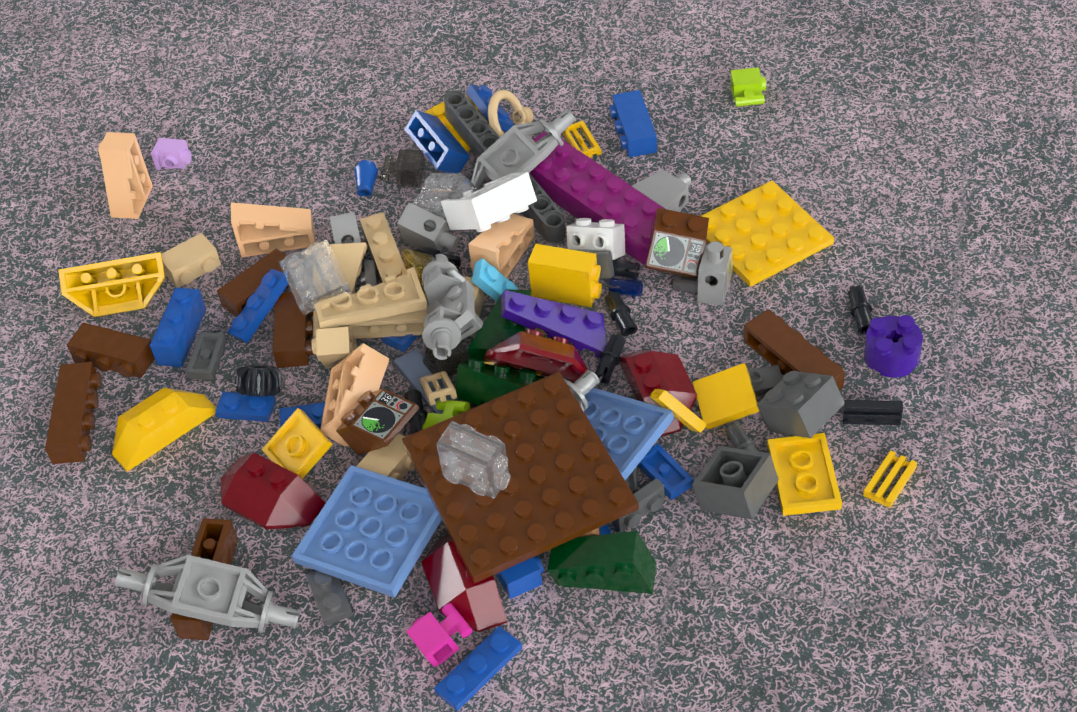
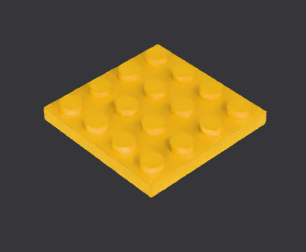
M770 181L701 215L702 217L709 218L706 244L718 241L723 246L731 247L733 271L749 287L834 244V237L774 181Z

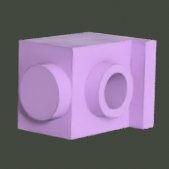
M159 138L151 152L156 170H161L162 167L184 169L186 164H190L192 158L186 140Z

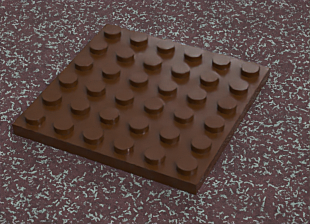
M560 372L402 438L403 445L474 584L639 510L638 501Z

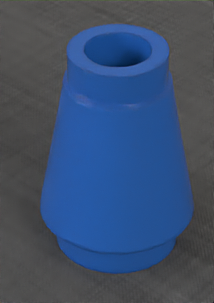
M362 160L354 168L357 194L359 196H371L378 175V169L374 162Z

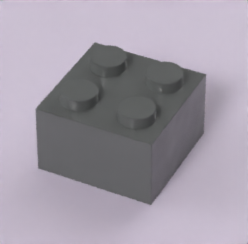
M790 371L783 376V379L773 389L765 394V397L757 404V407L770 431L812 438L845 402L833 376Z
M719 446L692 485L702 511L753 519L779 479L770 453Z

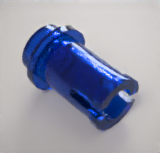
M638 278L633 280L610 279L609 285L620 286V288L612 287L609 288V291H617L620 295L632 296L633 299H636V296H642L643 281H638Z

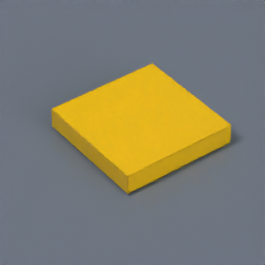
M745 363L693 381L702 419L706 423V429H712L760 412Z
M297 408L262 448V451L272 462L292 471L303 479L333 443L303 410Z

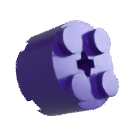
M909 315L876 317L871 320L866 332L864 359L870 369L880 372V375L885 377L897 378L910 374L918 366L923 334L918 325L915 324L914 318Z

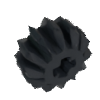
M268 365L242 366L237 369V376H235L236 391L242 395L274 396L280 392V386L282 385L281 370Z

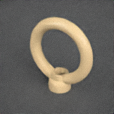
M508 90L495 92L488 105L489 124L499 137L505 134L500 127L497 114L499 102L503 99L512 106L514 111L511 118L516 125L533 121L532 110L529 107H522L518 98Z

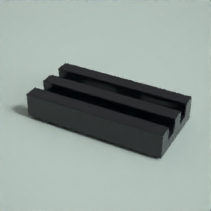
M844 400L843 424L901 425L903 401Z

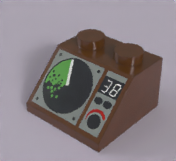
M657 208L651 224L645 268L697 278L706 244L709 218Z
M380 389L374 392L369 390L358 399L359 405L355 409L348 411L341 418L343 423L336 432L357 455L388 446L418 411L419 407L417 404L388 390Z

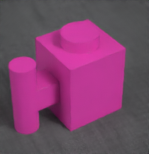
M451 603L446 604L442 608V612L447 618L441 623L429 612L415 620L406 631L434 668L459 650V647L451 638L454 633L458 631L463 638L468 637L472 633V628Z

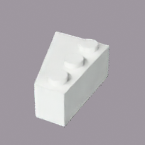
M522 172L511 173L484 184L483 188L471 193V190L463 192V198L445 199L441 201L450 230L476 229L477 232H483L490 229L491 224L494 222L500 223L510 219V214L521 213L528 210V205L536 202L537 199L529 173Z

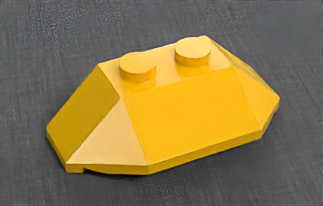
M161 252L58 270L62 295L93 317L145 309L165 279Z
M164 387L118 417L112 456L128 472L213 416L217 407L204 394Z

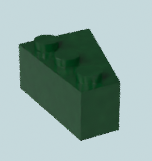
M505 289L508 291L532 296L531 290ZM501 296L483 323L482 328L479 329L469 345V358L483 359L484 354L489 349L515 334L529 329L502 317ZM510 367V369H512V370H521V369H517V368Z
M468 358V360L458 365L455 390L457 398L480 406L545 377L536 375L537 372L530 369L516 371L510 369V366L507 364L496 363L489 365L485 364L483 359Z
M630 531L577 537L552 548L547 571L556 584L562 587L653 594L657 563L638 532Z

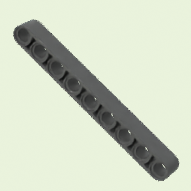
M453 90L445 94L444 107L446 119L474 154L479 157L500 137L464 93ZM529 173L537 201L528 205L529 209L522 213L526 218L533 219L534 228L544 240L551 243L559 242L565 237V216Z

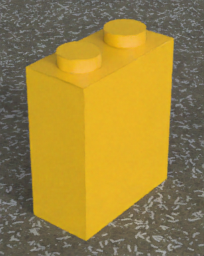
M535 244L528 260L532 297L592 307L594 300L600 298L602 284L598 283L601 267L597 265L596 254Z

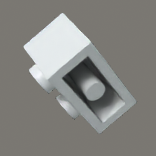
M591 218L576 219V223L566 226L567 249L611 251L612 260L625 255L624 224H615V220L612 219L599 220V223L592 222Z

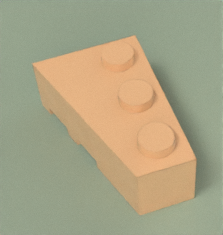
M107 132L103 141L100 142L98 150L101 158L110 216L114 218L138 219L153 185L135 133Z
M231 203V224L241 257L268 254L276 248L280 251H287L316 245L315 226L310 209Z
M510 214V219L500 223H492L490 229L483 231L468 244L472 272L474 271L475 262L483 258L507 278L535 237L533 219Z
M362 344L331 369L320 428L326 437L343 446H349L336 432L343 423L341 418L348 411L355 409L359 405L358 399L365 392L379 390L390 358Z

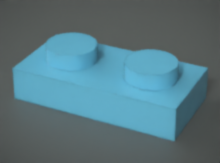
M483 258L475 262L472 282L496 302L505 289L518 290V287L512 281H509Z

